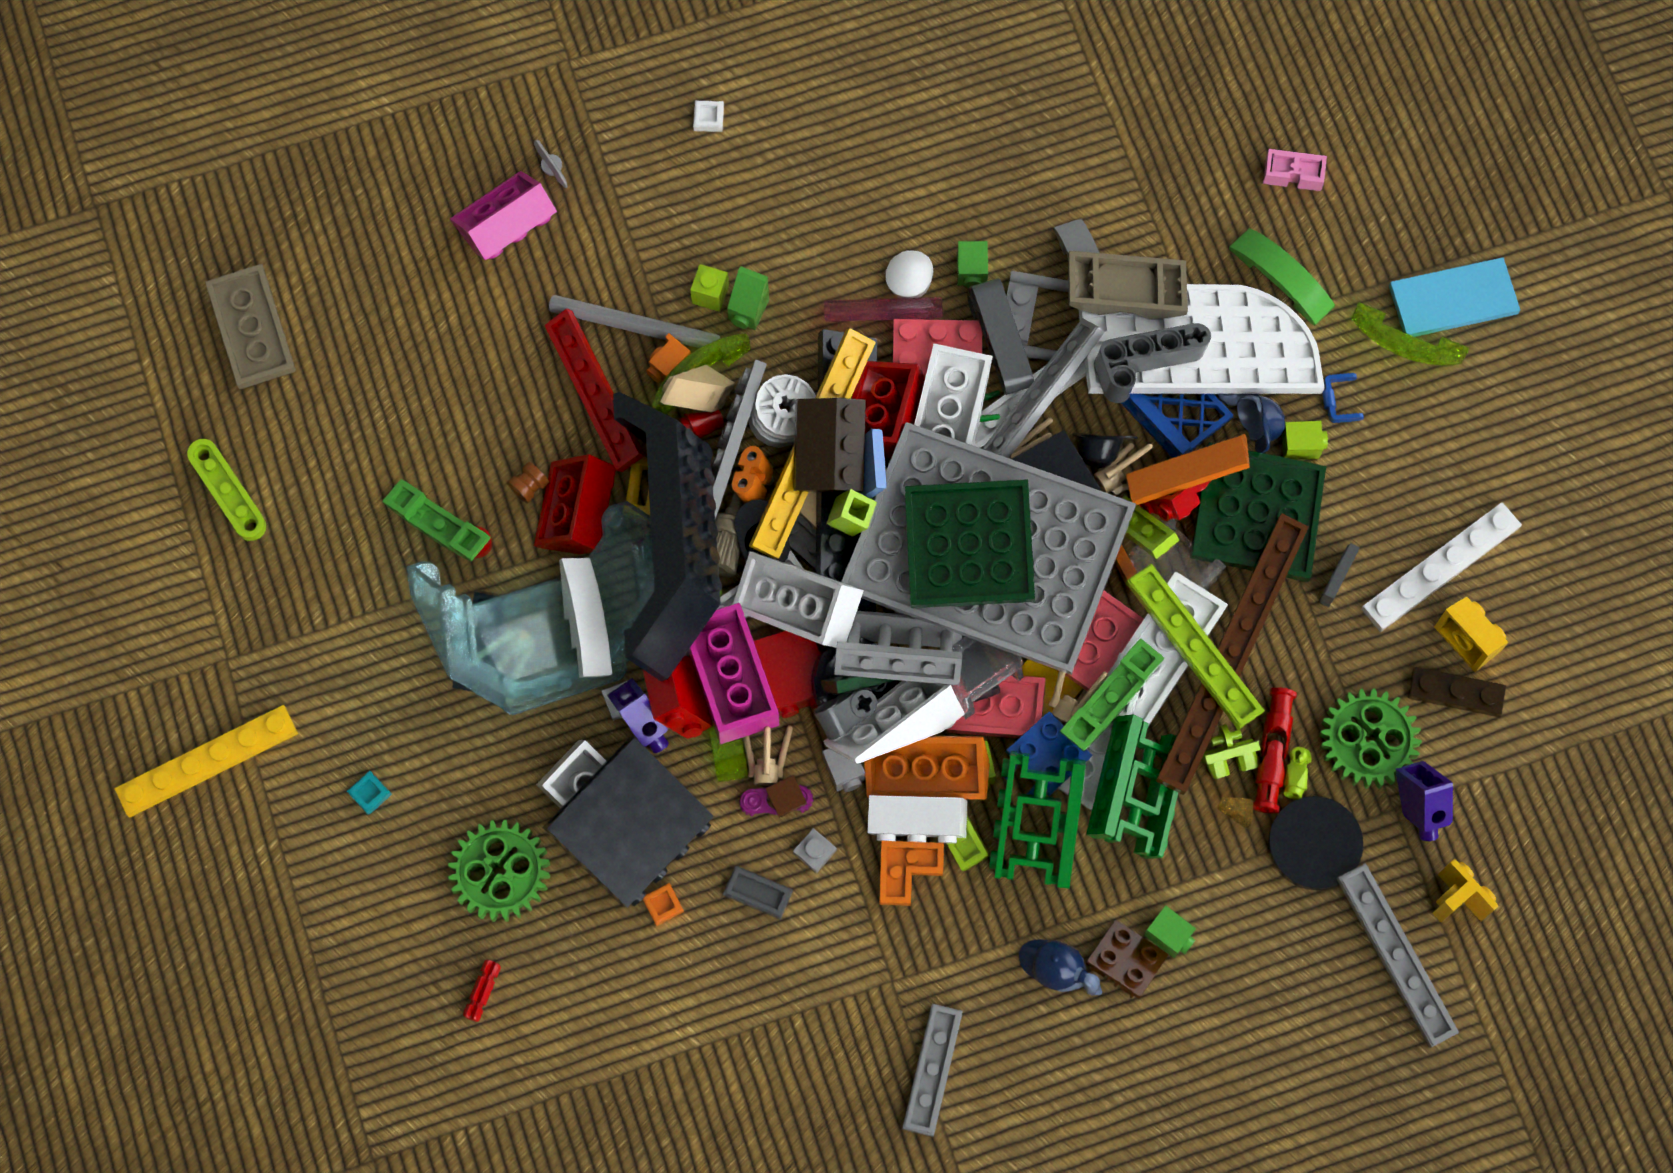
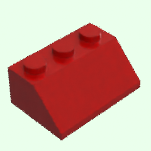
M867 361L853 392L852 399L866 400L865 434L871 429H880L883 432L885 459L892 458L905 423L908 422L913 425L915 423L925 376L918 364Z
M590 454L551 462L548 476L549 483L546 485L534 542L535 547L579 555L599 552L603 541L605 520L609 512L608 505L611 491L615 482L616 469L614 465Z

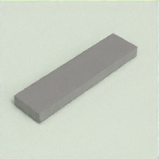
M936 1004L931 1006L903 1130L934 1137L963 1013L961 1010Z

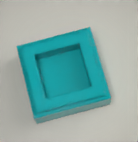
M371 771L367 772L347 790V793L368 815L392 795Z

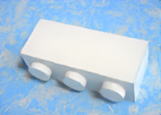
M869 795L868 833L877 836V841H895L896 836H907V842L925 843L926 837H938V843H957V838H966L968 801L957 797Z

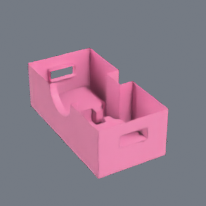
M1269 149L1266 156L1263 184L1287 187L1288 182L1298 183L1297 188L1321 191L1325 179L1327 156ZM1273 158L1272 172H1270L1271 160ZM1319 165H1322L1321 172H1320V178H1319V176H1318V173H1319Z

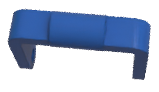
M1356 373L1328 375L1324 380L1325 388L1322 392L1324 409L1328 411V417L1332 423L1364 419L1363 413L1336 415L1335 410L1336 401L1331 383L1356 380Z

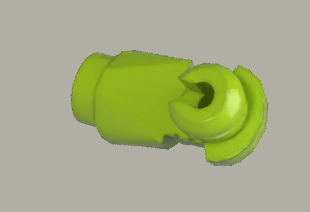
M1295 747L1289 752L1291 760L1289 765H1287L1284 777L1283 794L1287 798L1294 800L1302 798L1304 791L1307 790V764L1311 763L1312 757L1310 751L1303 747Z

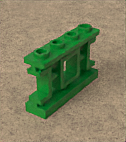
M1134 714L1117 716L1113 721L1086 835L1095 839L1103 838L1104 841L1113 843L1120 842L1124 832L1137 838L1133 853L1140 855L1144 859L1162 858L1168 845L1167 839L1171 822L1175 816L1174 809L1178 792L1155 781L1160 770L1153 768L1155 755L1163 758L1162 767L1176 735H1161L1160 743L1158 744L1145 738L1149 723L1143 721V718ZM1136 747L1144 750L1141 762L1133 760ZM1137 773L1151 779L1145 803L1131 797ZM1122 806L1129 808L1127 821L1119 819ZM1141 814L1149 816L1146 829L1138 827Z
M1011 751L1010 759L1003 758L1001 777H1007L1006 789H999L997 807L1003 808L1002 820L995 819L993 838L999 839L998 851L991 850L989 869H995L994 878L1001 879V877L1013 880L1015 865L1046 869L1044 884H1057L1059 888L1070 889L1086 760L1074 758L1073 760H1067L1066 758H1061L1059 773L1028 769L1029 753L1021 754L1017 753V751ZM1020 764V778L1036 780L1034 795L1018 793L1017 804L1010 805L1015 765ZM1066 771H1071L1066 812H1062V798L1046 796L1048 781L1064 783ZM1023 803L1054 807L1051 834L1020 830ZM1007 826H1014L1012 839L1028 841L1026 856L1010 854L1009 865L1002 866ZM1059 832L1063 833L1058 873H1053L1054 861L1052 859L1038 858L1040 843L1056 845L1057 833Z

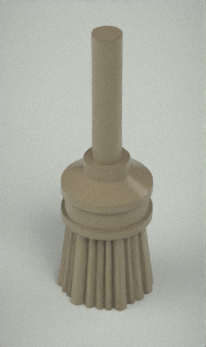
M735 492L730 507L726 508L724 513L717 514L715 519L718 529V536L716 537L717 551L720 556L718 564L719 576L727 578L737 574L741 550L735 530V518L737 512L743 506V502Z

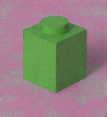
M958 241L957 286L970 288V286L987 282L988 241Z
M1165 905L1146 930L1144 936L1175 958L1179 952L1185 955L1196 941L1191 937L1196 928Z

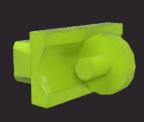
M1226 724L1219 726V735L1211 737L1210 742L1212 747L1220 744L1223 746L1205 751L1201 762L1207 765L1210 775L1214 779L1230 775L1227 759L1236 757L1240 771L1257 768L1256 751L1261 750L1259 741H1253L1250 738L1233 743L1234 740L1242 739L1241 731L1230 732Z

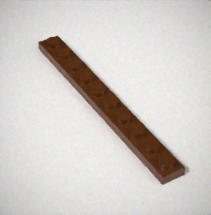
M1283 513L1280 514L1217 647L1239 677L1309 526ZM1202 682L1155 780L1182 795L1186 793L1223 714V710Z

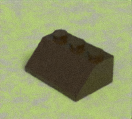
M848 398L796 399L793 491L842 494L852 489L858 493L863 492L866 400Z

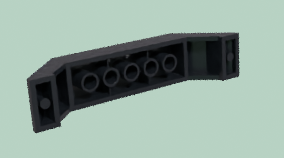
M621 392L613 394L614 420L647 445L654 592L631 628L624 630L625 656L658 680L664 681L670 677L721 604L720 590L722 584L718 570L720 556L717 551L716 537L718 536V529L715 524L716 502L713 496L715 480L711 467L713 453L707 442L701 440L691 429L686 428L678 420Z

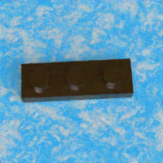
M1414 667L1408 699L1500 717L1503 710L1506 685Z

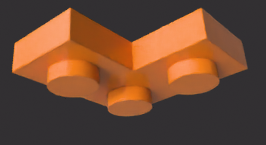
M881 841L879 905L911 906L912 875L943 876L944 843Z

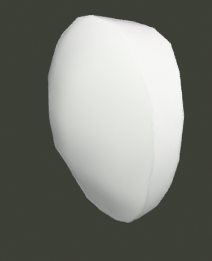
M904 251L897 254L890 260L886 269V283L889 289L897 298L902 300H915L923 296L929 289L933 278L931 260L919 251Z

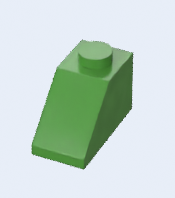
M740 266L727 308L728 319L739 328L747 329L749 327L756 330L769 302L768 277Z

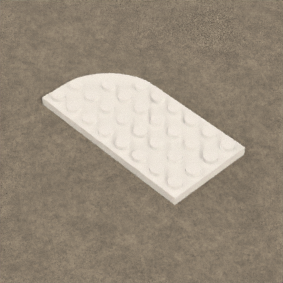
M1187 284V315L1172 318L1147 319L1133 313L1123 312L1097 315L1078 309L1080 320L1084 318L1105 332L1084 359L1088 394H1104L1094 367L1095 359L1104 341L1193 323L1203 324L1211 332V340L1203 357L1194 362L1135 373L1136 382L1130 394H1321L1325 388L1318 346L1307 325L1282 301L1252 287L1243 285Z

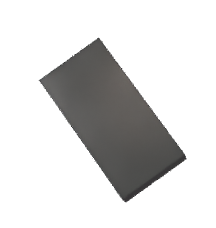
M1352 543L1347 545L1319 599L1320 604L1328 608L1330 607L1360 547Z
M735 865L723 896L781 920L792 896L793 889Z

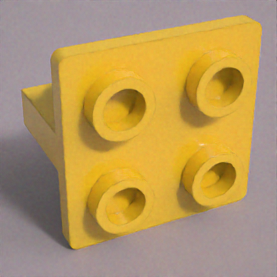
M1453 859L1438 874L1450 888L1436 901L1439 907L1432 913L1440 922L1444 921L1463 903L1480 921H1483L1499 907L1495 902L1496 897L1492 891L1486 886L1481 887L1473 878L1474 873L1464 862L1459 863L1456 859Z

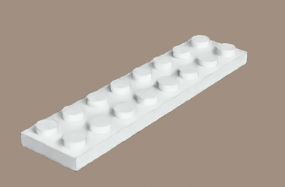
M1175 571L1167 584L1208 636L1228 604ZM1148 613L1122 653L1127 654L1141 638L1165 657L1141 688L1133 711L1134 715L1143 718V721L1150 725L1187 669L1188 664ZM1115 662V664L1113 665V667L1111 668V670L1109 671L1108 677H1109V676L1112 674V672L1114 671L1116 662ZM1113 722L1087 749L1093 756L1086 762L1081 804L1091 811ZM1070 778L1058 788L1067 795L1069 793Z

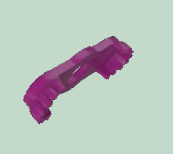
M799 785L807 805L795 811L804 813L812 807L813 794L806 786ZM766 788L748 789L740 796L739 806L742 808V812H745V815L751 817L754 814L762 813L778 815L775 808L770 807L767 803L768 793Z

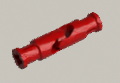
M1282 687L1271 688L1269 691V695L1272 696L1269 713L1265 716L1261 742L1262 756L1265 755L1257 768L1255 783L1258 785L1255 802H1252L1251 805L1253 810L1268 814L1279 813L1280 807L1277 805L1279 789L1283 787L1285 777L1283 760H1285L1290 745L1293 717L1291 716L1292 703L1297 698V692ZM1272 733L1281 735L1284 738L1285 746L1278 740L1266 742L1267 736Z

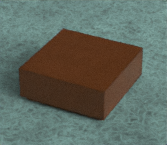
M794 775L766 788L779 818L807 805Z

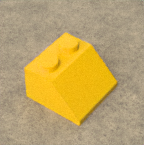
M1468 597L1447 608L1434 626L1474 672H1477L1499 654L1509 643L1505 639L1504 631L1498 625L1492 624L1485 617L1484 609L1477 602H1472Z

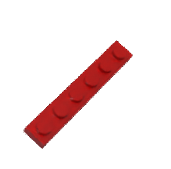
M565 309L544 326L615 469L624 472L643 458L645 454L636 436L614 420V392L573 311Z

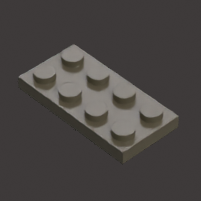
M259 264L205 281L239 390L296 372L263 265Z

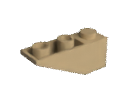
M703 365L678 375L670 376L663 386L662 391L664 395L660 402L666 405L714 412L724 406L735 382L708 365Z

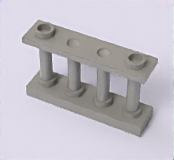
M857 611L847 642H837L834 675L959 685L962 652H953L952 648L961 649L962 635L909 615ZM860 637L878 642V645L860 644ZM890 644H909V648L890 646ZM921 646L940 647V650L921 649Z

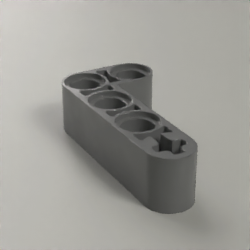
M997 278L970 286L967 295L969 308L974 320H979L990 355L993 356L992 361L1003 393L1007 395L1029 388L1034 382V377L1001 280Z
M1193 323L1104 341L1095 359L1094 367L1105 397L1110 402L1123 403L1129 398L1135 385V373L1200 360L1211 340V332L1205 325Z

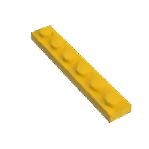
M282 705L114 789L126 815L130 818L299 733L285 705Z

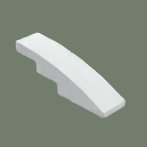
M561 558L559 562L564 619L569 620L572 649H577L579 678L611 676L612 667L604 611L591 559Z

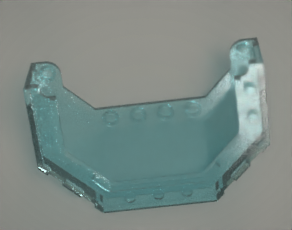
M628 501L608 507L602 516L603 537L588 557L591 559L598 584L609 641L612 675L607 677L579 678L577 649H572L569 620L564 619L561 577L472 604L471 598L466 594L455 596L456 591L452 585L441 586L439 570L431 562L422 561L407 566L411 598L447 676L511 715H516L621 680L628 670L626 665L630 661L625 656L624 630L631 628L654 592L650 515Z

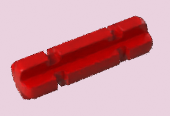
M491 960L484 961L480 970L482 975H478L469 997L471 1002L466 1004L463 1016L466 1019L474 1022L480 1020L483 1013L482 1006H486L495 984L493 979L498 977L501 969L498 963Z

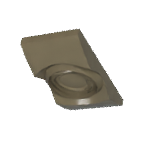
M1069 251V306L1097 315L1123 312L1133 313L1147 319L1187 315L1186 260Z

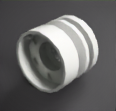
M787 374L774 376L763 383L756 395L748 419L750 429L758 440L768 446L778 448L791 446L795 443L796 399H813L816 397L809 384L797 376ZM781 403L784 407L790 406L791 409L789 410V412L786 409L781 410L779 408Z

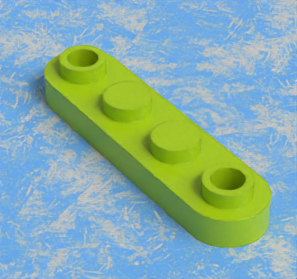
M208 439L194 441L188 448V459L238 535L247 541L261 538L266 531V521L216 445ZM203 454H210L207 460H200ZM250 523H256L255 529L247 530V526Z

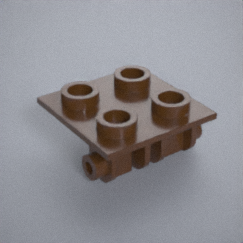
M1115 920L1086 964L1091 967L1090 971H1095L1102 977L1106 975L1107 979L1105 981L1109 982L1112 979L1116 982L1114 987H1117L1119 984L1121 986L1120 989L1128 993L1130 998L1135 996L1140 999L1168 954L1118 920Z

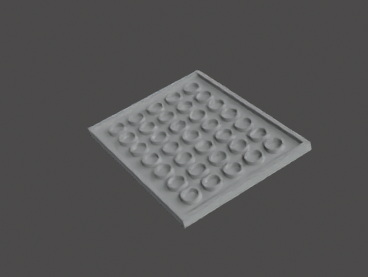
M906 422L886 470L887 488L875 497L874 501L877 504L868 529L861 532L841 582L864 590L862 599L1072 675L1134 513L1136 503ZM1028 479L1035 602L911 608L905 486Z

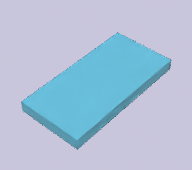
M1504 257L1396 280L1389 284L1405 339L1517 315L1520 312L1519 303Z

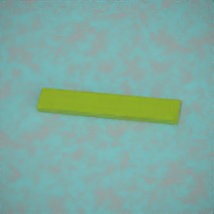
M1152 563L1126 581L1127 586L1237 730L1246 726L1265 711Z

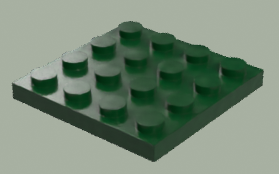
M1248 450L1250 468L1214 479L1204 490L1200 491L1199 500L1201 503L1197 507L1190 558L1253 571L1278 517L1283 513L1309 526L1285 578L1309 582L1312 575L1326 466Z
M1028 479L905 486L911 608L1035 602Z

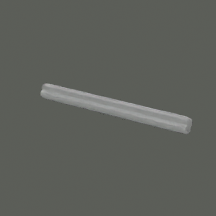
M553 295L549 302V311L557 314L565 309L573 311L578 319L664 340L665 336L670 333L681 344L713 352L717 351L720 344L719 335L557 295Z

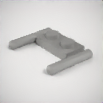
M1011 271L1007 299L1028 358L1050 361L1057 352L1056 350L1027 345L1038 287L1068 292V280Z

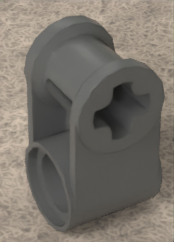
M856 689L847 691L820 705L814 710V714L828 739L834 740L843 736L855 725L871 716L877 708V699L869 690Z

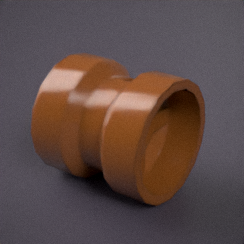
M527 462L522 467V474L513 476L507 482V485L522 501L528 504L534 498V493L538 489H543L549 483V480L533 463Z

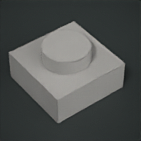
M813 828L793 850V854L817 874L834 855L837 848Z

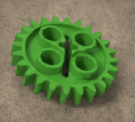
M1375 688L1371 690L1369 696H1366L1364 690L1360 689L1357 693V698L1351 692H1348L1345 696L1346 703L1340 698L1337 699L1335 702L1337 709L1330 707L1327 711L1330 718H1324L1321 723L1324 727L1328 728L1321 730L1319 733V737L1327 739V741L1320 745V749L1329 750L1324 760L1335 761L1331 769L1332 772L1340 768L1343 770L1341 780L1346 779L1349 775L1352 776L1353 786L1359 780H1363L1365 789H1368L1372 781H1375L1379 789L1383 786L1384 779L1390 785H1393L1396 781V768L1413 764L1410 759H1417L1420 754L1413 748L1419 747L1422 740L1413 738V736L1419 734L1421 728L1411 726L1417 717H1407L1405 715L1409 706L1407 705L1400 709L1397 706L1400 700L1399 697L1395 698L1392 702L1388 701L1387 691H1385L1381 698L1377 697ZM1364 713H1375L1379 722H1368ZM1351 718H1355L1358 724L1352 722ZM1344 730L1351 731L1356 741H1345L1341 732ZM1366 736H1375L1376 739L1374 741L1372 740L1368 743L1365 740ZM1385 736H1395L1399 741V746L1393 747L1387 744ZM1383 753L1389 756L1388 760L1383 757ZM1371 754L1376 759V765L1370 766L1364 763L1362 755Z
M491 820L490 829L485 830L481 824H478L479 833L477 835L468 830L467 834L470 840L468 842L458 840L462 851L451 852L458 860L457 862L448 863V867L456 871V873L448 876L450 882L458 883L451 890L453 894L463 893L457 901L460 905L469 902L467 911L470 914L478 908V917L480 919H483L487 913H490L492 922H495L498 914H502L504 920L508 922L510 912H514L518 918H521L520 908L524 907L531 912L532 907L529 901L532 899L540 902L541 898L537 891H547L548 889L541 882V880L551 877L549 872L542 870L551 865L548 859H541V857L547 854V850L545 847L536 849L541 842L540 838L535 837L529 840L532 834L531 830L528 828L520 833L521 826L518 822H516L512 829H509L507 820H503L501 828H497L495 822ZM502 843L504 844V850L500 855L492 856L489 854V849L493 844ZM516 848V849H517L516 854H513V855L509 858L510 852L512 851V849ZM517 862H529L528 870L522 874L515 873L514 866ZM495 867H504L506 873L504 875L499 873L496 875L493 869ZM474 869H485V875L481 880H470V874ZM491 882L488 891L483 894L481 892L482 889ZM500 886L510 887V893L504 899L495 898V891Z

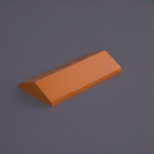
M1242 434L1127 473L1126 477L1131 501L1139 505L1250 468L1246 435Z
M930 736L864 761L867 798H869V795L987 799L990 763L984 737Z

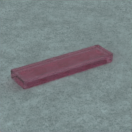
M941 297L824 300V320L826 322L934 319L943 317Z

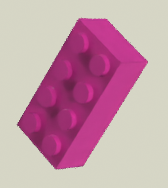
M737 603L716 610L688 652L719 743L723 744L764 731L766 726L770 728L779 726V712L741 604Z

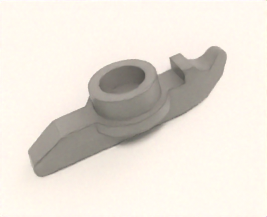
M538 139L535 140L534 146L542 158L541 168L543 172L549 176H555L557 182L564 188H567V181L561 172V159L557 155H549Z

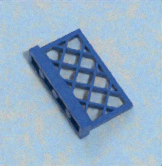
M1130 394L1129 398L1121 404L1173 458L1193 451L1233 418L1234 415L1214 394H1200V401L1183 399L1184 394H1179V399L1163 398L1162 394H1158V397L1146 396L1145 394ZM1162 404L1179 405L1178 418H1167L1162 413ZM1183 406L1200 407L1199 420L1182 419ZM1204 408H1215L1223 417L1216 422L1203 421ZM1182 425L1199 427L1198 437L1189 442L1182 435ZM1203 427H1208V429L1203 432Z

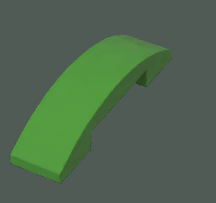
M1249 228L1229 247V250L1249 268L1254 265L1295 302L1293 307L1312 325L1318 324L1335 307L1334 302L1326 291L1299 262L1259 232Z
M400 479L382 501L388 508L420 532L467 560L473 561L491 538L468 521L466 523L426 498L423 492L403 479Z
M1140 638L1086 704L1079 708L1064 725L1060 733L1085 752L1129 704L1165 657Z

